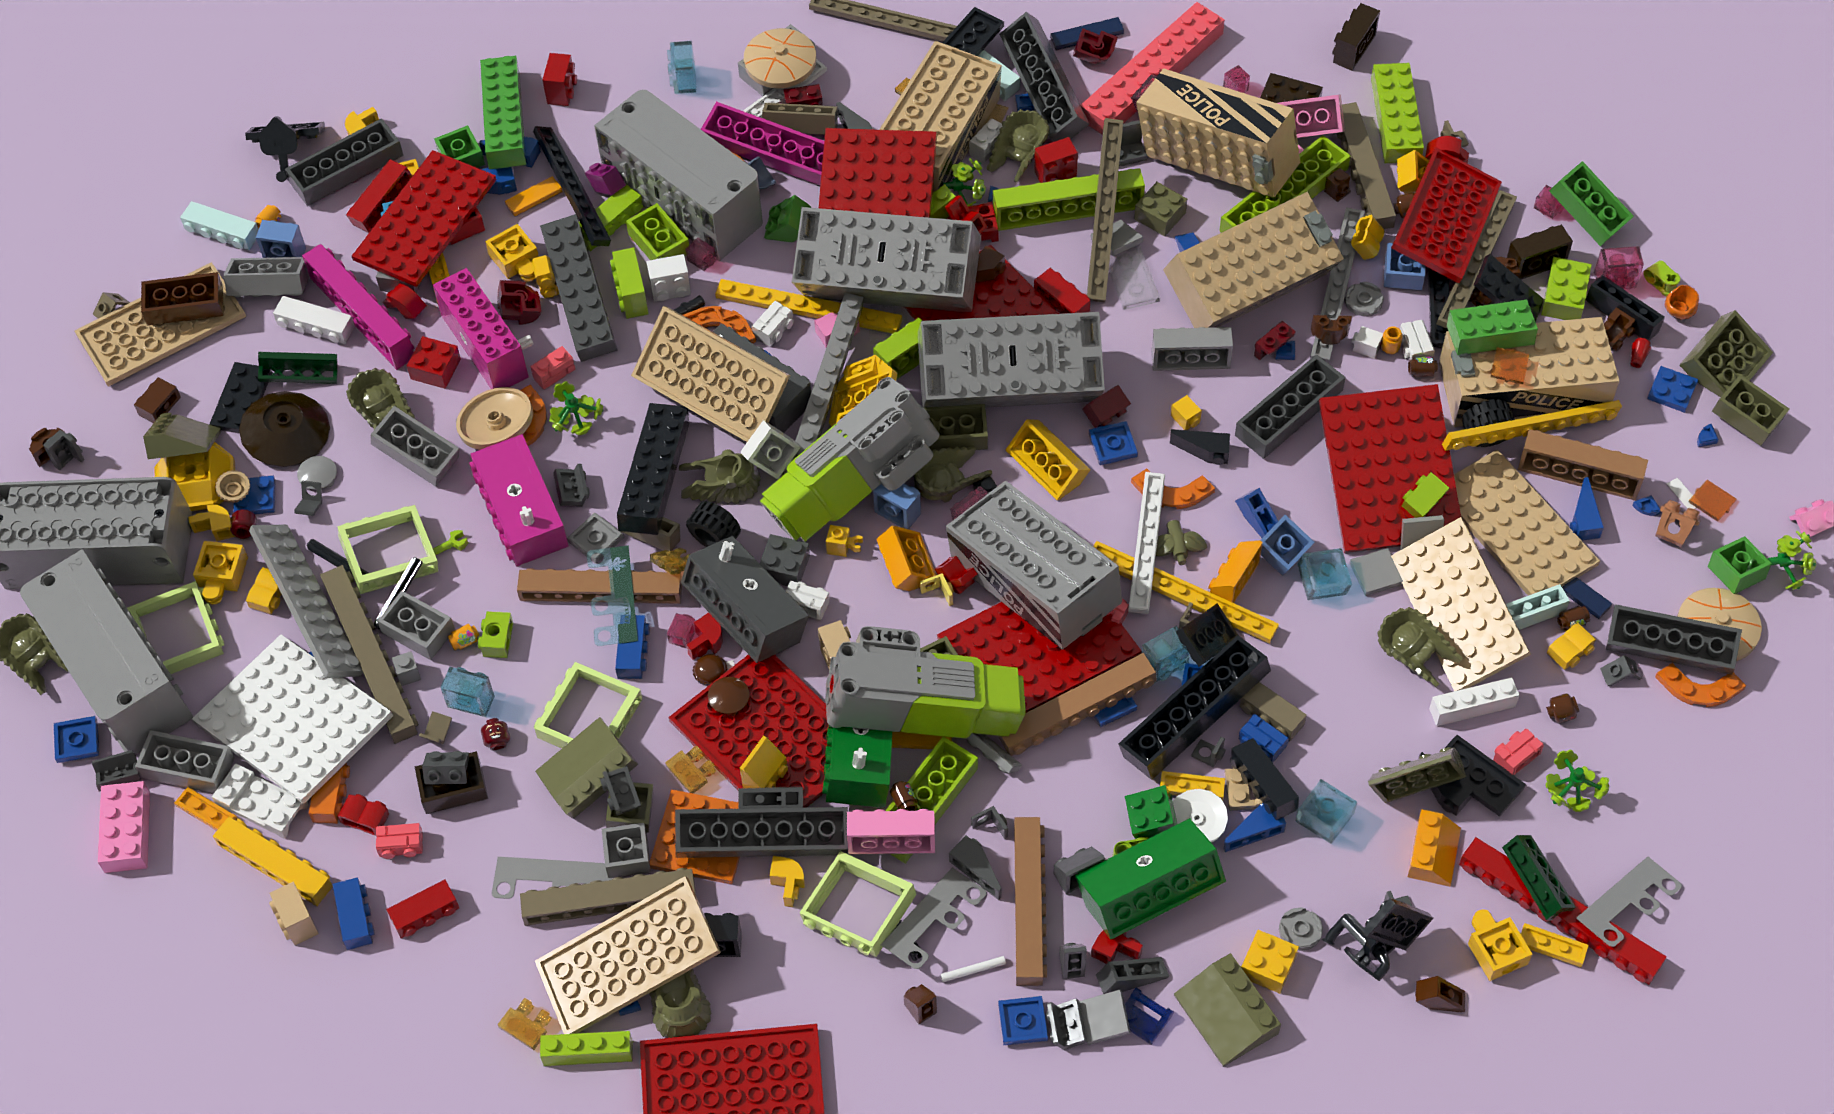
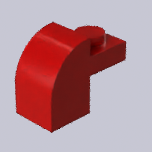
M1441 136L1427 143L1425 158L1429 160L1434 149L1438 148L1468 164L1469 152L1461 147V139L1453 136Z
M957 195L945 206L951 220L973 221L980 234L987 228L980 212L970 211L962 196Z
M400 283L387 293V298L382 302L387 308H397L405 319L416 318L427 306L416 292Z
M957 556L949 557L934 569L938 575L943 574L946 582L951 583L953 591L957 594H961L975 582L973 577L978 574L974 568L965 569Z
M708 612L694 622L695 633L699 637L686 645L688 655L692 660L702 657L709 649L713 654H716L722 646L721 625Z
M1103 930L1092 946L1091 957L1105 964L1112 962L1118 952L1133 959H1139L1142 954L1143 945L1135 938H1127L1126 932L1110 939Z

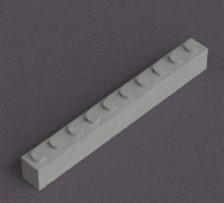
M846 292L844 294L795 440L801 448L792 460L821 436L863 309L864 297Z

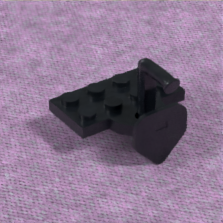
M275 116L267 126L251 127L245 133L246 140H252V143L260 142V148L264 154L278 155L280 171L276 174V179L279 182H284L288 178L285 171L289 167L287 154H292L296 151L298 147L297 139H300V136H307L308 139L317 138L325 130V123L285 124L279 116Z
M1389 898L1380 905V910L1366 921L1365 927L1351 914H1344L1322 940L1334 945L1337 936L1346 928L1363 948L1358 951L1346 947L1344 949L1345 953L1359 967L1380 981L1390 968L1388 954L1395 948L1406 951L1434 919L1428 912ZM1372 960H1378L1381 965L1377 968L1372 963Z

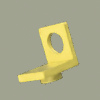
M942 573L920 581L921 594L940 587L949 606L953 605V587L950 582H946ZM935 582L933 585L925 587L928 583Z

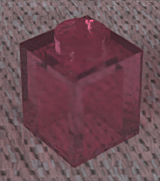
M1237 65L1224 73L1223 87L1245 93L1249 90L1250 75Z
M698 237L686 248L687 261L703 271L711 267L716 261L715 248Z
M676 613L667 632L669 643L687 649L686 645L692 641L695 634V618L687 614L681 615Z

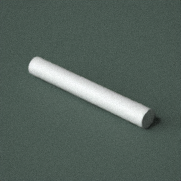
M1004 956L940 975L942 982H947L1005 965L1006 961Z

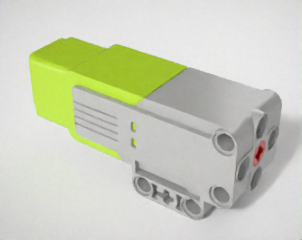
M886 377L877 384V388L792 460L787 466L786 470L788 472L762 493L763 498L760 500V503L777 525L792 539L797 541L800 538L806 542L830 520L837 521L841 519L880 484L890 491L896 490L932 459L933 452L929 446L939 438V433L929 420L930 415L917 403L910 391L891 377Z
M865 626L860 630L856 642H843L838 649L836 657H832L830 661L829 675L826 680L825 702L827 723L833 728L853 727L956 738H968L972 733L1008 737L1010 734H1016L1025 716L1023 676L1018 675L1017 667L983 664L976 657L920 652V638L914 631Z

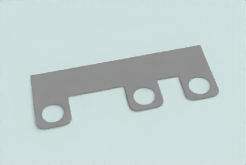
M498 857L492 896L494 898H512L516 879L552 882V887H568L574 883L589 884L595 880L609 881L612 878H608L605 863ZM502 882L510 885V891L505 895L497 892V886Z
M1646 857L1576 919L1607 945L1614 947L1624 939V935L1609 921L1630 903L1634 904L1646 915H1651L1660 907V904L1645 891L1653 883L1670 896L1681 889L1682 885L1650 857ZM1671 879L1676 885L1675 889H1665L1662 886V880ZM1642 898L1650 899L1654 904L1653 908L1649 910L1644 909L1640 905V900ZM1607 929L1615 931L1618 936L1617 940H1607L1604 937V931Z
M952 867L885 939L881 946L912 968L919 969L928 960L929 955L916 946L914 942L935 919L950 929L957 928L964 920V914L951 906L950 903L959 895L972 905H977L986 896V890ZM969 888H977L980 891L979 898L970 899L966 894ZM947 912H954L958 915V921L953 924L945 921L944 916ZM912 951L920 952L922 955L921 962L912 963L908 959L909 953Z

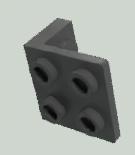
M1140 120L1123 124L1119 166L1147 160V154L1142 144Z

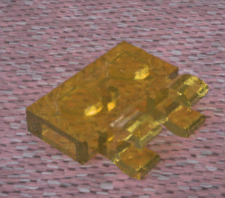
M677 548L674 551L664 550L650 554V562L669 572V574L677 575L685 570L690 554L680 557L681 554L687 553V550L683 548Z
M698 746L693 747L687 754L681 750L665 762L666 767L689 793H695L707 784L708 781L705 777H709L716 772L715 766L710 760L705 762L700 768L693 764L704 757Z
M524 998L516 1010L511 1007L497 1026L532 1050H535L540 1043V1036L547 1033L543 1027L548 1025L552 1017L549 1016L550 1013L543 1009L534 1021L525 1017L531 1013L534 1006L531 1001Z

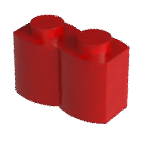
M349 794L338 814L340 823L375 836L376 827L384 826L389 816L388 809L384 803L380 801H367V798L360 794Z

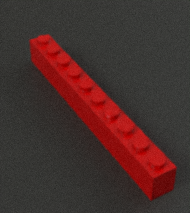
M1477 837L1474 838L1461 857L1459 865L1464 871L1476 875L1486 885H1492L1505 897H1511L1524 909H1529L1536 913L1543 921L1552 923L1560 932L1569 934L1576 941L1587 944L1598 956L1609 959L1617 968L1628 971L1638 981L1650 985L1662 967L1667 956L1611 921L1609 922L1623 933L1624 939L1614 947L1607 945L1576 919L1588 907L1571 896L1569 897L1576 907L1574 910L1561 912L1552 920H1546L1509 858ZM1611 929L1604 931V937L1607 940H1617L1618 936L1615 931Z

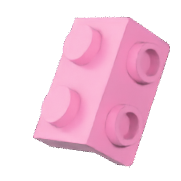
M1816 500L1811 503L1812 506L1809 508L1805 506L1795 510V514L1789 516L1791 521H1797L1801 533L1805 532L1810 537L1834 526V503L1832 500Z

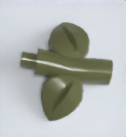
M1172 520L1166 524L1169 534L1158 536L1156 556H1165L1173 553L1174 559L1178 561V564L1185 565L1186 558L1188 557L1187 550L1192 552L1203 551L1207 548V544L1203 537L1196 532L1183 533L1180 522Z

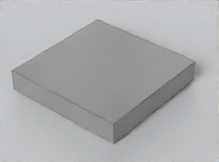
M1119 220L1113 223L1110 255L1115 256L1143 242V236L1124 221Z
M594 513L567 537V541L594 563H598L610 551V548L615 547L624 538V535L597 513Z
M1443 516L1402 519L1401 550L1444 527Z
M1388 548L1350 559V565L1365 596L1403 585L1402 577Z
M1121 990L1080 1001L1088 1045L1130 1034Z

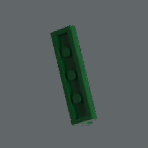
M258 352V382L337 384V354ZM263 369H271L275 373L271 376L263 375ZM285 370H292L294 372L291 376H285L282 373ZM308 370L314 374L310 377H305L302 373ZM333 371V377H324L322 373Z
M1516 835L1502 847L1546 920H1552L1561 912L1572 911L1576 908L1531 835Z

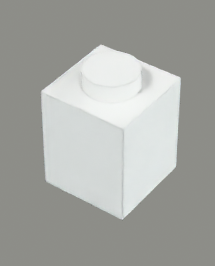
M1361 326L1359 333L1355 332L1351 343H1354L1353 352L1375 359L1381 347L1383 333Z

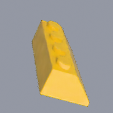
M1026 419L1005 449L1056 500H1060L1078 487L1091 470L1040 420Z

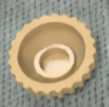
M227 471L217 479L216 493L225 502H239L250 491L249 479L241 471Z

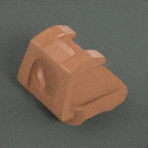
M1669 500L1668 503L1660 508V511L1663 513L1655 537L1682 547L1693 526H1699L1701 522L1700 512L1692 508L1682 512L1680 503ZM1677 519L1680 521V531L1677 534H1672L1669 532L1668 526Z

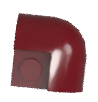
M1082 28L1073 57L1094 64L1105 62L1112 55L1118 37L1101 31L1098 35Z
M500 280L497 303L501 318L503 320H518L519 325L529 324L537 320L542 312L538 291H534L531 287L525 285L526 282Z

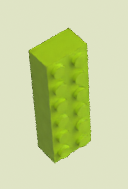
M1410 63L1373 64L1371 83L1384 164L1397 163L1398 158L1413 150L1423 155L1424 145Z
M943 736L908 781L917 799V809L915 811L919 809L934 811L936 825L978 770V757ZM894 800L885 811L898 810ZM913 853L890 855L906 864Z

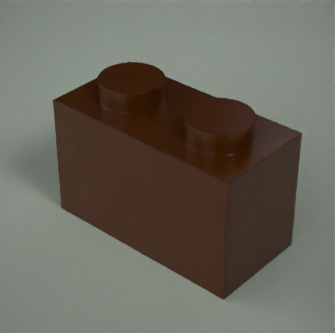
M158 377L149 385L144 394L136 400L134 406L140 417L154 423L161 414L168 413L181 396L175 385Z

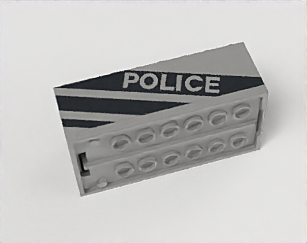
M1004 481L946 525L951 557L957 556L965 569L974 568L978 574L973 579L1062 650L1079 636L1087 634L1102 622L1104 616L1122 603L1119 566L1007 481Z

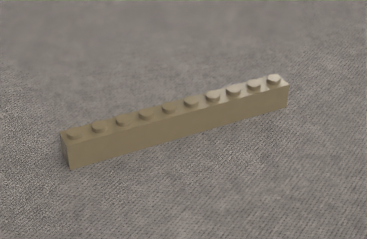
M343 565L320 574L375 700L393 714V717L386 725L394 743H399L417 735L416 726L419 725L415 715H410L408 711L412 708L407 697L403 699L401 696L404 693L400 681L395 682L394 677H397L393 666L388 667L387 665L389 657L386 650H381L379 647L382 645L378 633L373 634L372 630L375 629L371 617L367 619L365 616L368 611L364 602L360 603L358 598H361L357 586L352 587L351 585L354 580L350 571L346 572Z

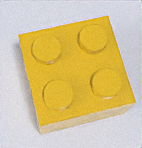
M1257 930L1241 968L1251 982L1281 994L1297 957L1299 946Z

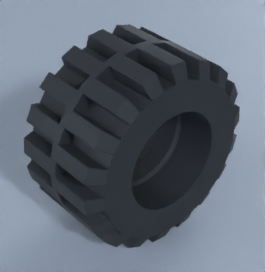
M1500 399L1478 403L1469 408L1462 417L1464 429L1515 420L1509 403ZM1506 439L1498 440L1494 443L1479 444L1475 447H1491L1506 441Z
M709 501L701 502L686 521L688 531L705 547L731 536L736 539L741 532L738 521L731 513Z

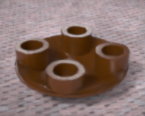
M735 677L718 679L711 685L708 691L710 706L717 712L730 716L736 715L746 706L749 700L747 685Z

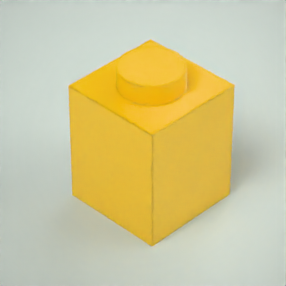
M1188 395L1172 404L1171 417L1184 430H1188L1191 427L1194 428L1200 423L1202 410Z

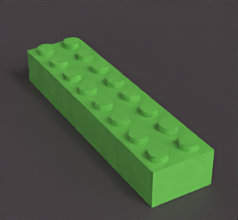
M515 55L480 60L485 153L489 170L526 165L520 72L517 57Z

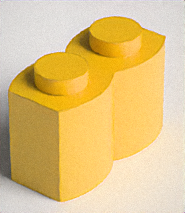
M1372 215L1361 217L1357 222L1356 233L1352 237L1351 245L1364 260L1374 258L1379 253L1380 242L1383 240L1385 231Z
M544 255L533 258V270L541 295L544 298L558 295L559 290L549 257Z
M263 567L258 573L255 584L248 593L246 602L249 608L272 614L274 609L279 607V597L282 594L268 568Z
M1576 623L1548 647L1547 654L1564 670L1568 667L1573 668L1579 663L1581 656L1584 654L1588 656L1595 649L1594 643L1596 639L1579 623Z

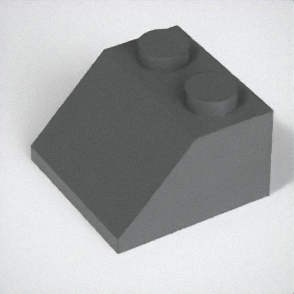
M1092 846L1087 849L1082 848L1069 858L1063 857L1054 864L1053 874L1065 894L1079 889L1075 875L1104 861L1105 857Z

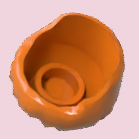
M1680 285L1667 295L1665 308L1676 319H1689L1698 310L1699 294L1691 286Z

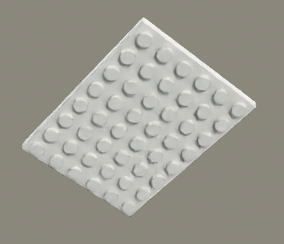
M280 635L192 718V721L221 744L229 746L232 752L298 801L305 804L393 717V714L343 677L325 678L313 656L283 635Z

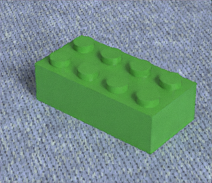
M1583 161L1549 190L1599 246L1605 243L1634 217Z
M1527 299L1450 310L1447 328L1457 355L1534 345L1538 331Z

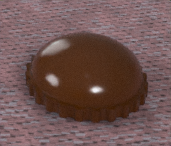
M709 654L697 659L692 671L695 680L707 686L723 675L728 668L722 657Z

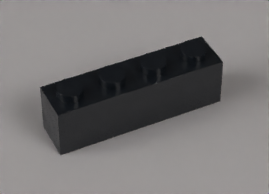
M1603 275L1591 284L1585 299L1608 316L1616 307L1635 319L1633 327L1636 329L1634 333L1649 341L1659 333L1665 316Z
M1254 738L1231 748L1230 763L1232 767L1240 772L1244 783L1250 785L1253 794L1263 802L1268 814H1272L1278 820L1298 810L1299 796Z

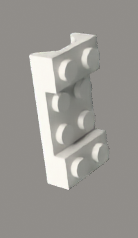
M238 764L233 766L212 796L213 801L222 808L284 839L288 836L289 825L298 811L309 806L308 802L305 804L301 803L285 790L255 776L253 771Z

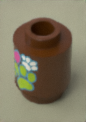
M1414 357L1408 361L1409 375H1414V377L1434 376V372L1438 370L1437 360H1434L1433 357Z
M1576 606L1560 612L1557 622L1561 629L1567 631L1576 623H1579L1581 626L1586 625L1590 621V614L1585 606Z
M898 781L893 784L890 794L897 809L915 811L917 809V799L910 784L904 781Z

